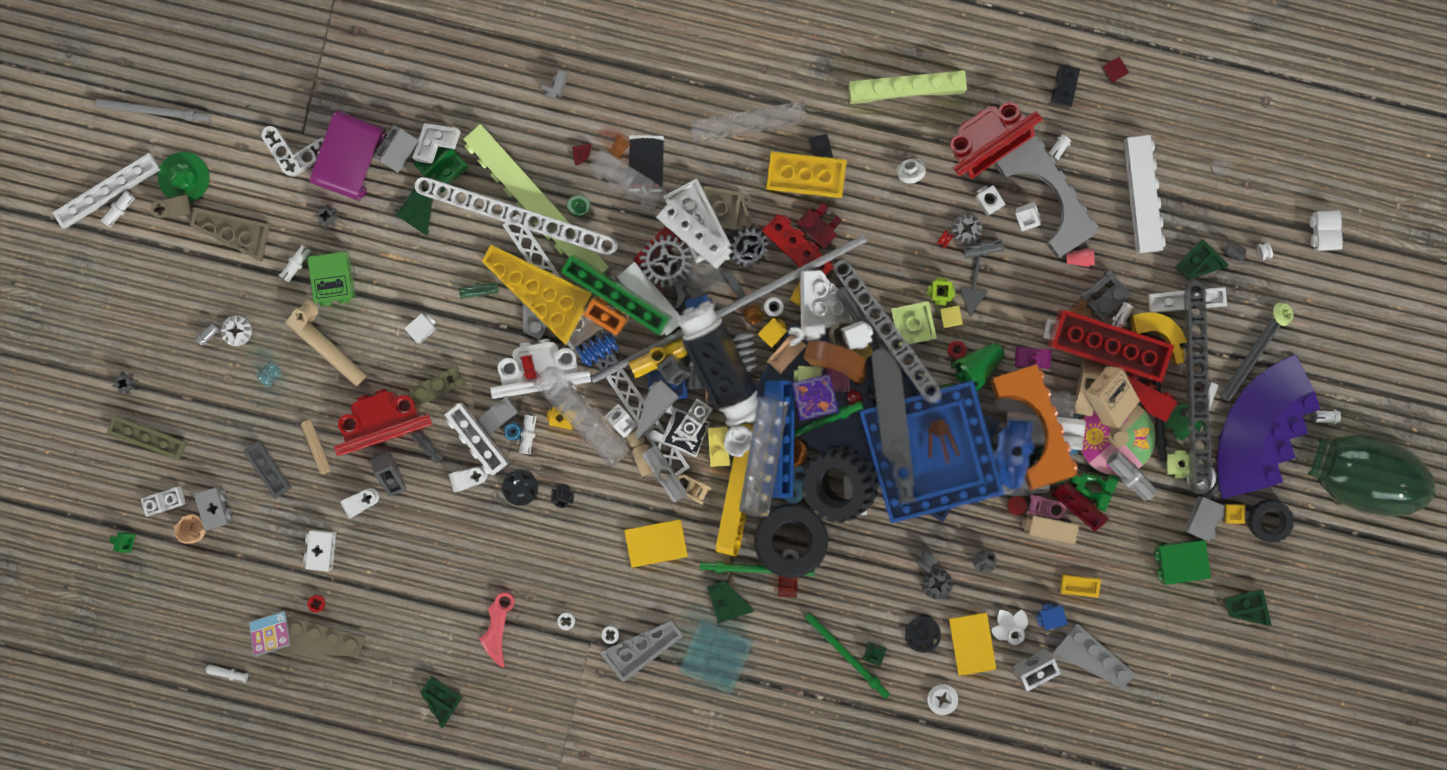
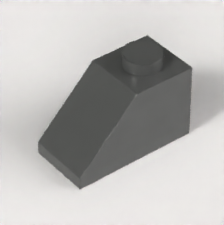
M389 450L371 457L373 472L389 497L407 490L398 465Z

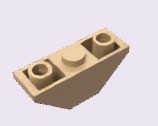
M1082 358L1072 413L1092 416L1094 407L1085 392L1102 373L1101 363Z

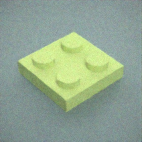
M929 301L891 309L893 323L908 345L937 339ZM898 342V347L903 346V343Z

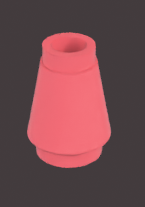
M1086 248L1067 253V264L1086 267L1094 265V250Z

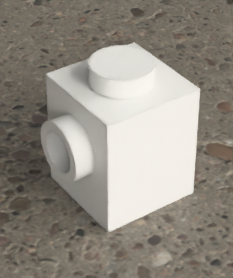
M863 321L840 329L846 347L849 349H862L868 346L867 343L872 342V329L869 324Z

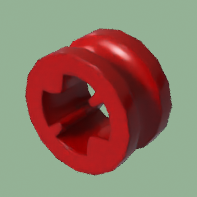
M945 230L936 244H941L942 248L945 249L954 235L948 234V231Z
M315 594L308 600L307 606L310 611L317 613L324 609L326 600L322 595ZM316 598L318 599L317 601L320 600L322 603L319 605V608L312 606Z

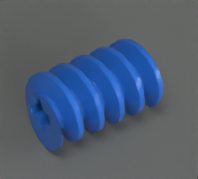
M603 331L602 339L596 335L595 343L589 339V346L582 343L583 350L575 347L584 365L586 363L590 367L593 366L592 359L598 363V356L605 359V352L612 355V348L619 351V346L610 331L609 335Z

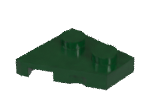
M414 187L396 215L425 236H428L434 199L419 194Z
M1202 239L1174 268L1187 280H1191L1226 268L1229 264Z
M725 580L707 586L718 623L754 612L753 608Z
M1263 589L1224 597L1229 617L1272 626Z
M433 676L429 678L420 692L442 729L464 697Z

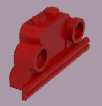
M1006 102L999 109L994 106L982 109L975 117L964 121L958 130L959 135H956L951 140V150L959 162L952 169L959 177L966 173L970 179L974 178L1035 136L1033 126L1041 122L1043 118L1037 111L1025 117L1020 112L1019 106L1014 102Z
M386 388L375 391L376 395L368 397V394L357 398V402L351 406L352 414H345L338 421V428L343 434L345 442L334 446L336 455L339 457L433 425L430 415L420 416L417 405L412 397L406 395L398 396L395 392H387Z

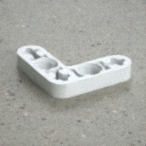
M267 126L262 131V139L282 171L292 177L299 175L315 164L317 155L312 148L319 150L324 138H320L294 154L277 128ZM269 131L275 132L273 136L278 143L275 144L272 139L267 138ZM280 146L286 148V154L282 157H279L276 153L277 148ZM306 152H310L313 156L312 161L308 163L303 161V155ZM288 159L291 164L296 165L294 172L287 170L289 165L284 160Z

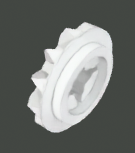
M231 316L223 322L220 331L222 338L227 344L241 346L249 341L252 327L244 317ZM235 325H237L238 329L243 330V332L237 333L236 339L235 334L229 331L234 329Z
M940 684L934 686L928 693L927 702L934 713L947 715L957 707L958 695L951 686ZM943 694H946L945 698H946L950 703H948V702H943V703L940 705V704H939V703H940L939 699H937V697H935V696H940V697H942Z

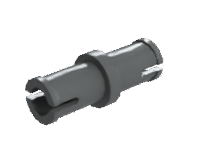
M1002 239L986 243L982 241L980 244L963 246L965 258L979 255L984 257L989 253L1004 251Z

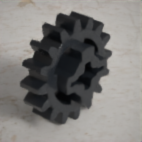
M744 225L742 231L737 228V234L730 235L733 239L729 240L731 247L728 248L732 251L729 257L737 265L741 264L742 267H746L747 263L750 267H753V262L760 264L759 258L765 259L763 253L768 252L765 246L769 242L764 240L767 236L759 228L755 230L753 225L749 229Z

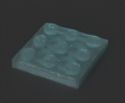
M700 619L679 673L732 695L754 641L704 619Z

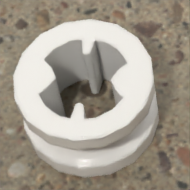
M1264 242V245L1257 244V252L1262 261L1266 257L1269 259L1273 257L1269 242Z
M568 612L561 614L558 617V626L562 630L571 629L575 625V617ZM562 617H570L571 620L569 622H571V625H562Z
M607 626L602 631V639L608 644L615 643L619 638V630L615 626ZM607 630H610V632L612 630L615 631L614 639H611V637L610 639L606 638Z

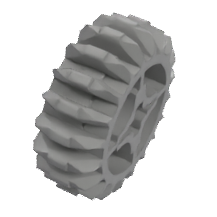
M660 235V242H657L654 237L652 239L654 245L652 246L647 242L646 245L650 249H642V252L647 254L646 256H640V260L646 261V263H641L640 267H647L642 273L644 275L650 273L647 280L650 281L654 277V285H657L659 280L661 281V287L665 286L666 281H668L669 287H672V280H675V283L678 285L679 280L677 278L680 276L681 279L685 280L686 277L682 273H690V270L685 268L686 266H692L691 262H686L687 259L692 258V255H685L689 248L682 249L685 242L682 241L678 245V237H675L673 242L671 241V235L667 236V241H664L663 235ZM666 246L674 247L681 255H669ZM661 247V256L650 261L652 253ZM667 256L668 259H671V261L668 263V266H665L664 263H660L664 260L663 257ZM682 261L679 271L671 275V266ZM651 267H662L665 270L666 277L656 274Z

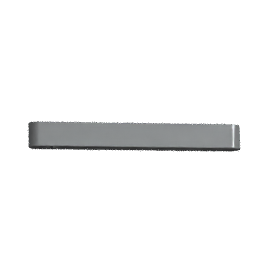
M846 260L838 261L834 266V271L841 283L923 397L930 403L937 402L941 397V391L934 379L850 263ZM842 268H848L847 273L840 274ZM853 283H859L856 289H850ZM863 298H870L867 304H861ZM875 312L881 313L878 319H872V315ZM886 327L892 328L889 334H883V330ZM897 342L903 343L899 350L893 349ZM909 357L914 358V361H913L912 364H910V365H905V364H904V362H905V360H906L907 358H909ZM924 373L925 377L923 380L918 381L915 379L916 375ZM930 388L936 389V393L933 396H927V391Z

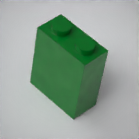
M1195 539L1155 545L1154 559L1158 562L1159 566L1156 573L1158 581H1161L1162 584L1170 585L1211 579L1206 540Z

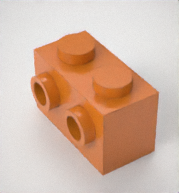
M599 296L592 299L584 313L585 317L615 335L622 331L630 317Z

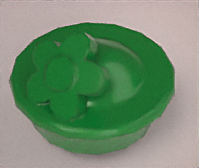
M581 195L573 196L567 202L568 211L576 217L584 216L591 207L590 201Z

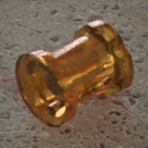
M617 135L616 141L611 148L607 149V152L621 160L622 154L627 147L631 146V143Z

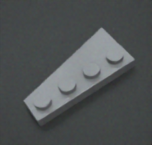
M673 620L600 651V654L624 683L684 635Z
M1077 623L1052 650V653L1122 689L1136 675Z

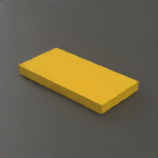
M771 151L766 190L842 198L847 160Z

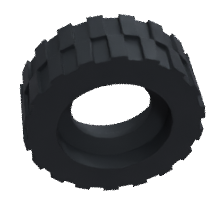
M1276 500L1260 501L1249 512L1248 526L1252 534L1262 541L1270 543L1280 542V540L1286 539L1291 534V530L1294 527L1293 513L1282 502ZM1275 512L1278 514L1280 525L1277 529L1269 531L1263 527L1262 517L1265 513Z

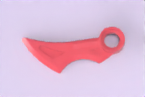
M510 592L500 593L488 608L490 627L479 638L488 655L502 668L505 666L502 637L506 614L515 604V598ZM503 596L510 599V605L507 607L500 604V598Z

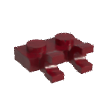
M822 203L814 213L809 209L798 220L797 224L825 249L837 236L834 230L842 220L836 216L827 226L820 219L822 214L828 209Z

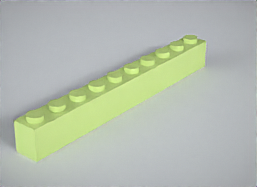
M481 124L463 139L467 143L465 148L471 154L475 152L479 156L477 161L485 169L488 166L492 171L491 177L497 183L501 181L505 185L503 190L508 196L514 195L518 200L516 202L518 207L569 223ZM536 216L532 217L531 221L534 225L539 224L538 218ZM552 222L549 225V231L555 233L557 225ZM570 228L567 231V236L573 239L576 233L574 229ZM544 235L548 240L552 238L556 242L554 247L560 254L565 252L568 257L576 254L604 273L610 269L595 251Z

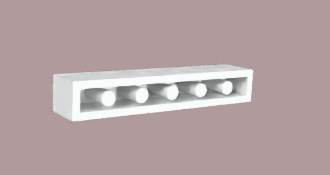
M1151 135L1129 137L1123 141L1136 254L1159 252L1165 247V237L1161 233L1163 218L1159 215L1161 199L1157 197L1159 181L1158 178H1155L1154 171L1157 169L1156 159H1153L1152 153L1155 150L1154 140H1151Z

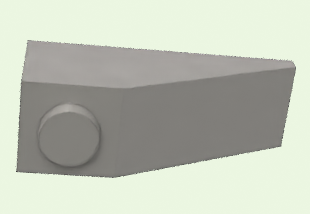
M662 380L659 382L655 381L648 389L650 392L647 394L635 434L639 440L679 398Z

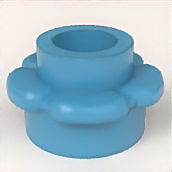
M517 422L507 424L504 427L505 437L513 441L520 439L522 427Z

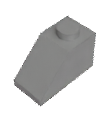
M508 396L491 407L478 420L490 435L520 411Z

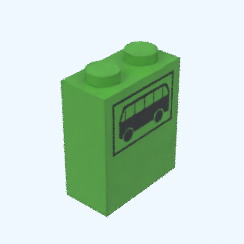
M348 252L307 257L314 303L320 304V307L332 305L331 302L339 301V304L350 303V299L356 298L350 254Z

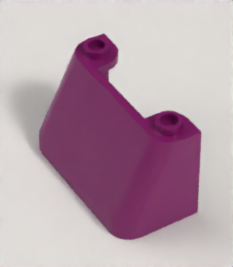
M336 110L312 170L310 183L360 202L367 192L364 179L376 147H379L387 136L386 130Z

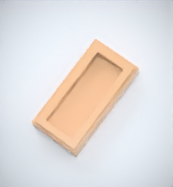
M790 335L767 360L780 374L807 346L803 341H800L798 345L790 347L791 340L797 339L795 335Z

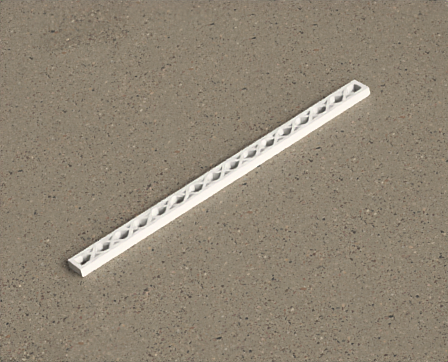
M517 214L513 219L515 221L519 220L520 215ZM506 222L503 224V227L528 263L543 270H552L553 275L562 279L529 229L521 227L519 234L511 231L509 228L510 223ZM523 238L531 239V249L521 246ZM533 253L542 255L541 265L532 262ZM598 332L597 334H595V335L599 336V337L602 339V336L600 335L599 332ZM607 353L606 360L599 359V362L596 364L602 371L608 368V364L614 365L618 360L613 353L612 355ZM621 369L617 371V376L609 375L606 379L636 423L639 424L640 411H643L641 406L642 404L644 406L645 400L625 370ZM619 380L628 382L627 392L618 389ZM630 395L639 398L638 408L629 405ZM657 420L656 425L652 427L659 428L661 434L664 435L665 429ZM650 428L644 435L654 447L656 443L648 438L651 431ZM659 443L657 446L659 450H661L662 443ZM672 448L670 455L662 454L664 458H670L669 462L667 461L670 467L672 459L681 460L684 467L675 473L676 476L690 468L679 450Z

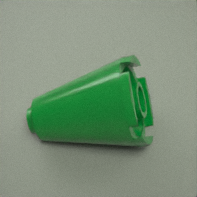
M992 343L954 361L951 364V369L955 368L956 373L954 375L960 383L974 380L975 388L978 392L1005 358V351L1001 345Z

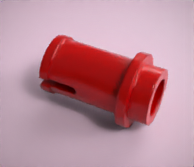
M532 354L520 357L524 370L523 377L526 380L537 378L536 374L538 371H535Z

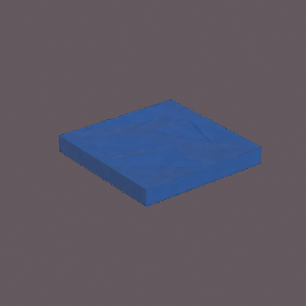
M974 380L940 389L941 397L935 403L928 402L922 394L905 398L911 459L914 471V485L912 486L913 497L916 498L914 502L898 503L900 495L899 487H896L894 463L885 457L882 451L877 406L859 411L875 470L878 474L877 477L890 524L1005 494ZM936 390L927 392V396H933ZM945 419L946 424H949L950 432L960 453L958 457L947 434L944 435L950 464L946 463L940 436L934 437V434L932 457H928L927 428L930 427V422ZM902 467L899 470V476L903 479L908 477V469Z

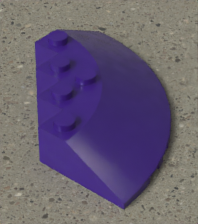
M1297 355L1280 360L1258 374L1242 390L1240 396L1230 408L1223 430H1221L1219 436L1218 456H1216V463H1218L1217 480L1221 499L1283 483L1278 464L1296 458L1290 439L1308 434L1302 415L1320 410L1315 391Z

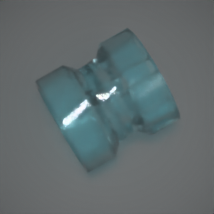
M271 361L265 365L263 371H259L256 374L260 382L268 388L274 384L276 379H280L283 376L282 371Z

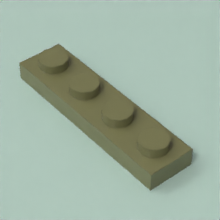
M113 415L107 434L177 460H181L187 444L186 441Z

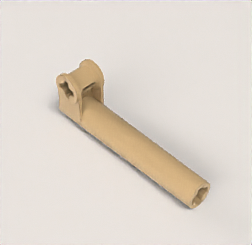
M312 301L304 302L301 308H296L285 324L351 383L359 387L366 380L367 375L311 324L318 314V308Z

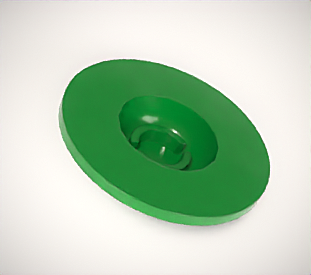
M178 152L170 155L163 161L160 166L161 170L158 171L159 187L169 199L188 195L189 203L201 198L209 186L210 174L207 165L200 157L189 152Z

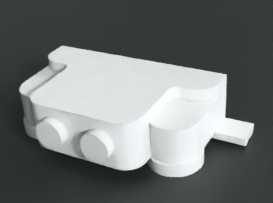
M550 339L538 340L539 344L531 345V342L520 343V347L513 351V359L505 358L499 363L498 372L501 376L502 386L490 388L492 399L591 382L590 371L579 372L576 354L568 348L560 349L559 345L550 342ZM532 354L535 371H538L536 374L537 378L526 380L523 377L524 370L520 357Z

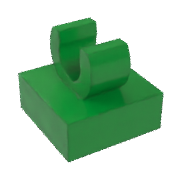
M118 532L117 536L111 535L109 543L114 544L113 551L131 553L136 534Z

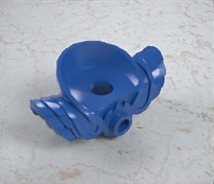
M1010 420L1006 428H1003L998 433L999 445L998 449L995 450V461H998L1000 480L1003 485L1012 490L1020 488L1023 484L1026 469L1029 465L1028 459L1030 453H1033L1034 450L1033 436H1031L1033 433L1032 421ZM1015 448H1022L1020 456L1013 455Z

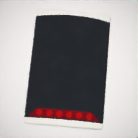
M629 136V192H663L664 136Z

